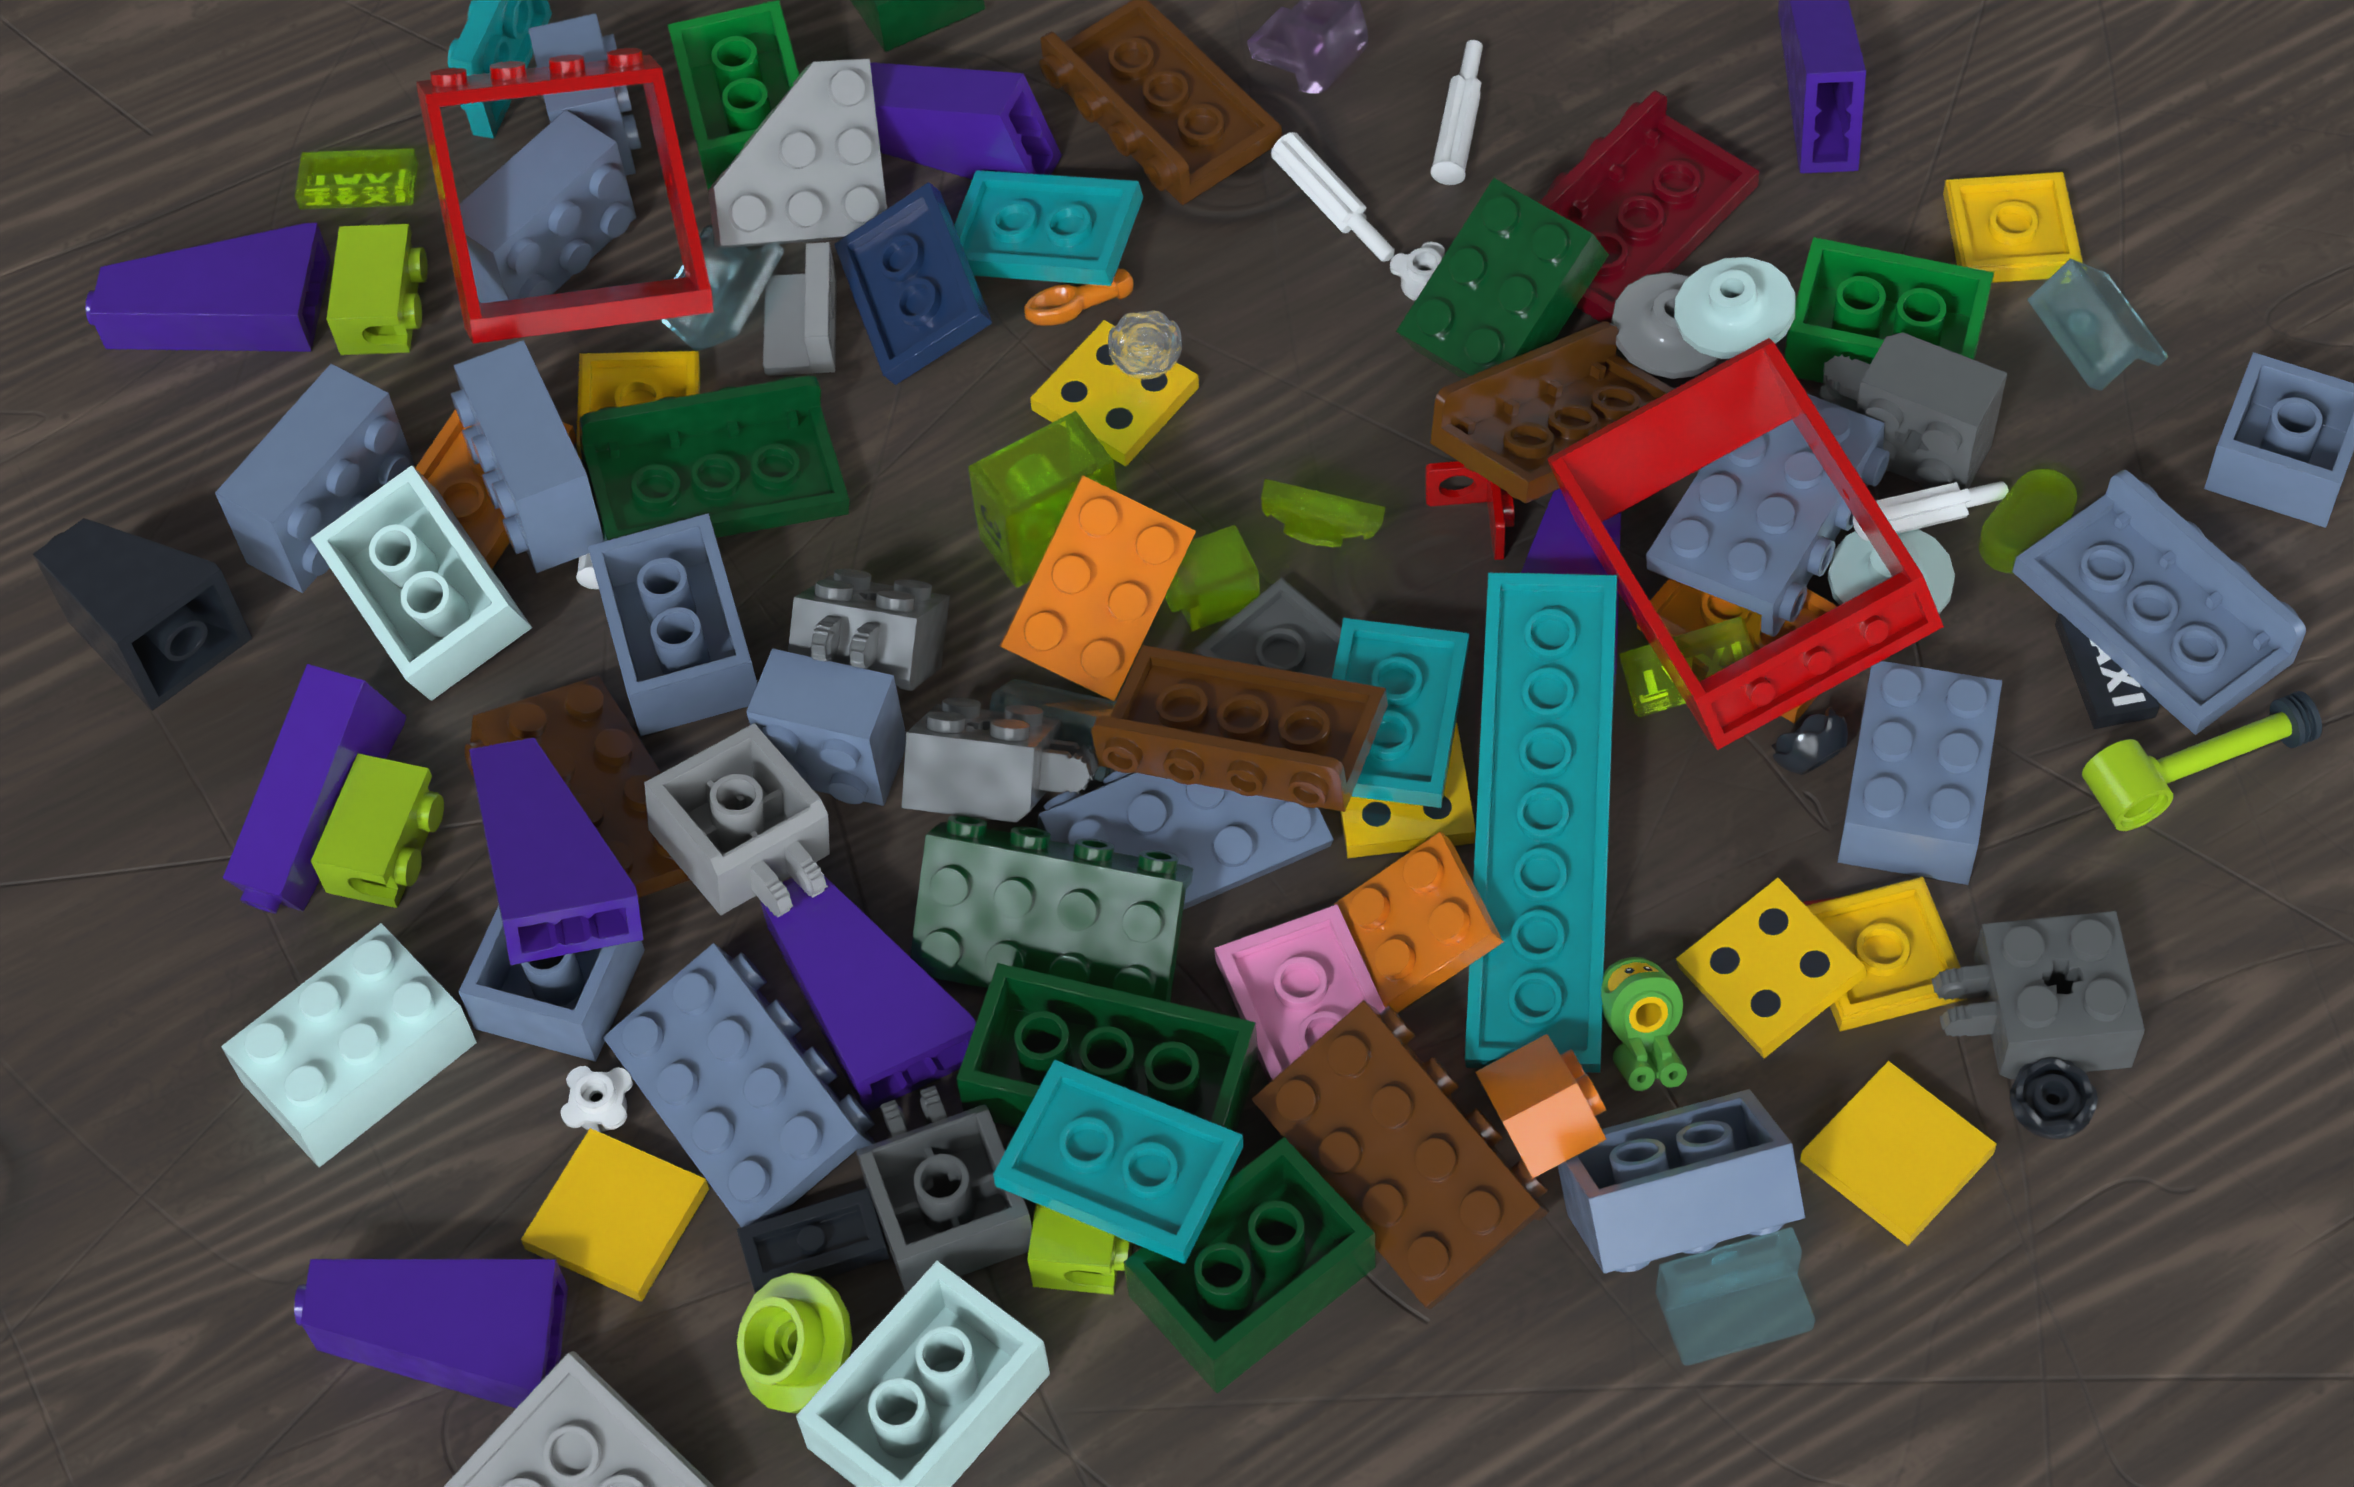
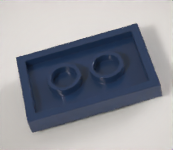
M930 182L834 243L882 374L894 385H897L993 323L942 194Z

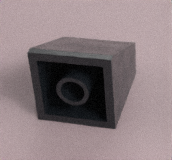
M83 518L65 532L55 535L45 546L33 553L69 624L151 711L158 708L253 639L221 569L214 562Z

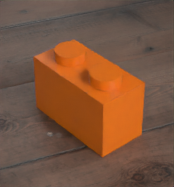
M1548 1034L1476 1071L1479 1080L1532 1178L1607 1140L1595 1116L1606 1111V1108L1587 1073L1585 1074L1573 1050L1570 1049L1560 1055Z

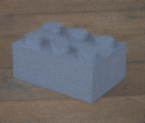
M565 110L459 204L479 302L489 303L551 295L570 277L580 273L588 265L590 259L613 238L619 237L627 230L630 223L636 218L616 141Z
M524 340L454 365L461 390L451 393V397L463 427L466 428L472 425V427L462 430L463 437L475 465L480 463L485 473L482 475L494 508H500L505 517L502 520L515 554L527 551L536 573L589 554L588 546L604 542L588 477Z
M330 364L215 494L246 563L303 593L317 576L323 575L330 568L311 538L408 467L415 464L388 392Z
M709 513L588 546L625 688L640 736L748 707L757 687V680Z
M1880 661L1871 666L1837 863L1965 885L1969 884L1979 843L2002 686L2001 680Z
M1750 1089L1604 1128L1602 1131L1607 1140L1558 1165L1567 1215L1603 1273L1611 1271H1637L1646 1267L1651 1260L1680 1252L1687 1254L1702 1253L1712 1249L1720 1241L1746 1234H1771L1781 1229L1786 1223L1805 1218L1792 1143Z

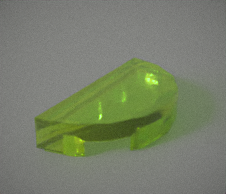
M1264 480L1261 495L1262 511L1267 517L1272 514L1273 517L1285 524L1283 532L1291 538L1311 545L1340 547L1342 546L1343 538L1363 535L1364 540L1373 537L1382 526L1385 507L1273 480Z

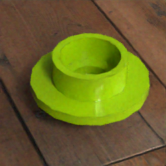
M789 1273L771 1279L753 1296L739 1326L737 1337L740 1371L750 1392L766 1407L788 1413H799L850 1357L853 1342L850 1317L838 1291L820 1277L801 1273Z

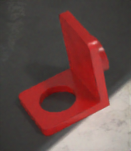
M1459 461L1430 463L1426 465V504L1428 506H1444L1487 502L1494 560L1504 559L1505 527L1514 526L1513 497L1507 491L1501 490L1499 486L1477 472L1467 469ZM1454 476H1465L1473 480L1471 485L1459 490H1448L1440 486L1442 481Z

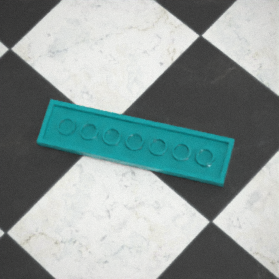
M1488 573L1473 883L1504 942L1469 965L1465 1045L1466 1068H1484L1548 1034L1560 1055L1572 1049L1584 1072L1601 1073L1603 1015L1601 988L1605 956L1617 575Z

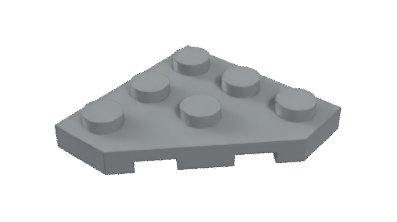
M869 59L813 62L803 70L788 93L776 108L771 110L744 144L741 152L708 190L715 249L838 240L844 238L887 209Z
M574 1351L569 1352L444 1485V1487H714Z

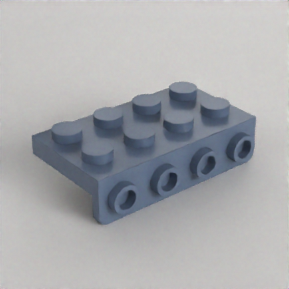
M1807 394L1866 487L1868 484L1877 486L1886 471L1890 456L1889 451L1883 449L1885 423ZM1791 419L1700 469L1647 552V570L1761 614V632L1775 637L1785 620L1794 622L1800 614L1807 595V584L1813 574L1822 576L1828 568L1835 549L1834 540L1841 529L1849 531L1853 527V514Z
M2121 470L2111 477L2104 496L2018 555L2012 570L2016 576L2053 609L2065 616L2195 735L2293 664L2306 633L2304 623L2291 606L2276 599L2251 577L2248 570L2242 564L2232 561L2204 536L2199 527L2183 519L2159 498L2156 491L2150 485L2139 481L2127 470Z
M1118 771L1108 775L1103 780L1104 786L1081 796L1080 792L1073 791L1070 794V791H1067L1052 798L1044 805L1046 811L1038 815L1037 822L1038 829L1045 830L1051 834V841L1075 845V841L1078 839H1097L1113 844L1114 852L1139 857L1141 851L1154 850L1176 855L1179 858L1178 864L1193 868L1192 883L1186 889L1183 910L1331 847L1334 840L1319 808H1308L1298 803L1257 795L1244 796L1235 791L1204 785H1186L1172 779L1140 773H1121Z
M713 943L604 1035L603 1039L741 1227L781 1215L853 1152L875 1144V1141L867 1132L875 1123L863 1106L851 1094H848L843 1099L831 1085V1082L838 1077L837 1072L814 1046L805 1051L795 1037L802 1030L801 1025L778 999L774 1000L771 1004L767 1001L759 990L767 981L749 958L741 952L733 959Z

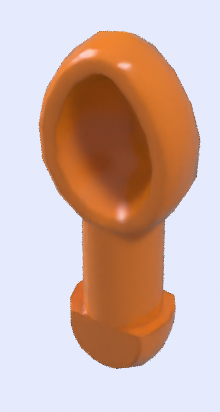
M1117 269L1111 286L1084 284L1077 287L1067 284L1046 288L1028 300L1024 306L1025 318L1033 324L1041 326H1054L1070 322L1084 309L1116 297L1121 300L1129 296L1134 287L1132 275L1124 269Z

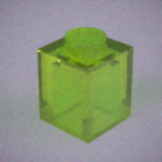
M1236 525L1193 539L1165 595V599L1172 612L1182 610L1191 631L1235 616L1260 595L1259 571Z

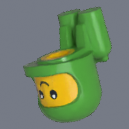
M1629 957L1616 961L1604 971L1601 988L1602 1014L1611 1029L1622 1041V1044L1613 1053L1615 1066L1629 1086L1636 1091L1648 1089L1655 1079H1659L1664 1086L1669 1088L1681 1085L1686 1079L1687 1071L1668 1040V1036L1679 1024L1682 1016L1683 998L1679 988L1661 967L1649 959Z

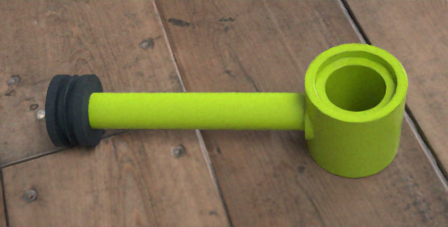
M2297 691L2274 700L2270 705V716L2158 760L2148 756L2137 740L2129 739L2117 742L2097 753L2083 768L2082 777L2116 829L2119 831H2129L2149 823L2168 808L2174 796L2167 785L2168 783L2278 740H2281L2289 748H2296L2302 744L2314 741L2321 736L2322 721L2313 700L2306 693Z

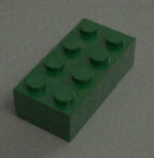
M997 963L957 1076L963 1111L965 1112L986 1104L993 1122L1018 1128L1053 1061L1057 1060L1236 1132L1258 1062L1256 1022Z

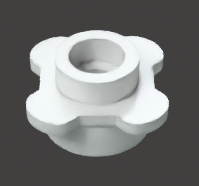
M1427 242L1421 248L1412 251L1408 255L1399 253L1393 256L1390 261V270L1394 275L1401 277V288L1407 297L1414 301L1417 299L1445 255V249L1439 243Z
M587 1066L574 1068L566 1078L570 1094L568 1103L561 1109V1117L564 1123L571 1128L582 1126L587 1130L592 1128L598 1132L613 1130L623 1125L627 1119L625 1093L632 1087V1078L628 1071L619 1067L609 1072H592ZM596 1093L603 1095L601 1100L597 1102L591 1101L592 1095Z

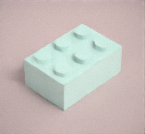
M412 465L311 538L405 680L431 701L532 628L438 490Z
M380 923L221 1047L242 1084L320 1168L477 1042L461 1006Z
M936 1261L797 1414L796 1418L806 1446L856 1487H951L1050 1375L1044 1341L940 1262Z

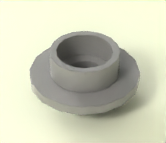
M1673 273L1646 275L1629 284L1615 302L1611 324L1616 326L1619 331L1616 335V346L1630 363L1649 374L1671 379L1691 377L1713 367L1719 360V358L1698 352L1684 341L1675 323V297L1684 281L1689 278L1688 276Z

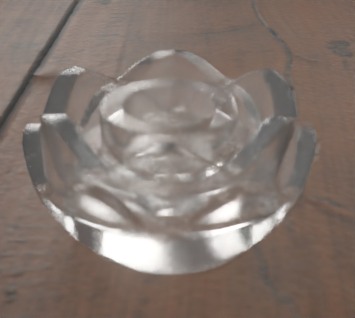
M1155 310L1124 315L1119 323L1111 328L1108 335L1109 355L1112 362L1124 374L1136 379H1153L1164 375L1173 368L1182 353V337L1179 326L1174 321L1169 320L1163 313Z

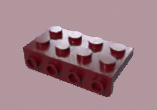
M1657 90L1653 91L1641 103H1633L1624 113L1620 124L1605 138L1601 136L1594 140L1588 148L1584 159L1569 173L1562 172L1552 182L1547 194L1538 202L1593 233L1609 254L1576 306L1600 323L1603 321L1611 323L1615 302L1629 284L1646 275L1672 273L1758 187L1760 171L1667 116V96Z

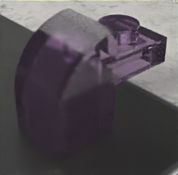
M1300 0L1292 9L1281 6L1247 40L1253 59L1295 73L1300 91L1321 93L1327 90L1365 51L1368 44V32L1360 0Z

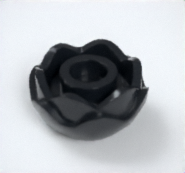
M1831 706L1825 710V715L1814 714L1809 716L1803 722L1801 728L1793 733L1780 735L1777 742L1771 745L1775 751L1773 754L1774 760L1784 769L1799 775L1807 774L1841 753L1847 746L1848 729L1844 716H1838Z
M2045 1058L2035 1064L2028 1063L2023 1066L2010 1089V1105L2018 1122L2032 1134L2045 1139L2060 1140L2081 1132L2090 1123L2098 1102L2097 1091L2090 1084L2087 1074L2073 1063L2056 1058ZM2050 1097L2055 1098L2058 1104H2049L2046 1099Z

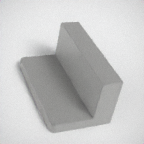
M830 242L806 243L805 274L771 275L766 278L763 367L765 374L768 376L835 372L837 277Z

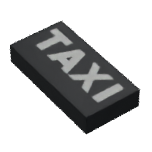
M2058 613L2055 627L2093 728L2099 729L2156 718L2160 707L2157 699L2065 616Z

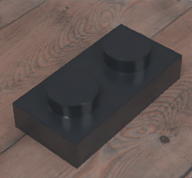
M868 1188L737 1229L755 1294L771 1279L789 1273H801L825 1279L889 1259Z

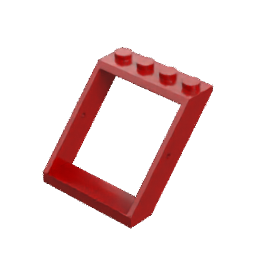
M622 48L607 52L608 60L584 62V56L582 55L555 56L548 59L549 66L526 69L525 62L521 61L500 62L490 65V73L467 75L464 68H445L430 72L431 80L416 81L464 326L473 344L714 313L710 281L663 70L650 55L643 56L642 49ZM643 84L686 277L479 304L440 107Z
M1770 338L1547 458L1575 522L1608 575H1617V591L1705 736L1717 750L1944 627L1922 572L1781 352ZM1792 419L1892 577L1699 682L1602 522Z

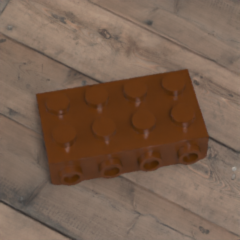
M1131 0L1065 42L1052 31L1040 38L1043 58L1039 63L1048 83L1053 88H1062L1074 99L1079 112L1090 123L1096 121L1109 133L1112 143L1123 156L1128 157L1131 155L1144 168L1150 182L1160 191L1166 189L1182 206L1273 148L1275 143L1282 137V126L1148 0Z
M1603 321L1443 387L1435 398L1430 444L1464 464L1467 469L1477 472L1504 489L1510 496L1528 503L1560 489L1547 458L1674 389L1617 356L1616 336L1619 333L1618 328L1607 321Z
M1142 645L1110 717H1097L1091 733L1098 766L1112 768L1121 773L1134 772L1172 779L1186 785L1198 784L1235 791L1244 796L1257 795L1298 803L1308 808L1321 807L1345 812L1387 709L1388 702L1386 688Z
M599 675L473 715L470 743L465 745V758L473 777L469 749L535 738L635 885L638 898L690 880L649 831L644 782L661 774V772Z
M1363 1000L1256 1094L1252 1100L1279 1133L1290 1142L1375 1232V1248L1425 1308L1432 1309L1534 1219L1540 1221L1549 1213L1547 1207L1539 1199L1548 1190L1538 1177L1532 1178L1521 1159L1511 1166L1501 1155L1495 1145L1503 1137L1477 1107L1467 1115L1454 1100L1451 1094L1459 1088V1085L1433 1056L1423 1063L1407 1045L1416 1035L1404 1020L1390 1006H1387L1380 1013L1375 1007Z

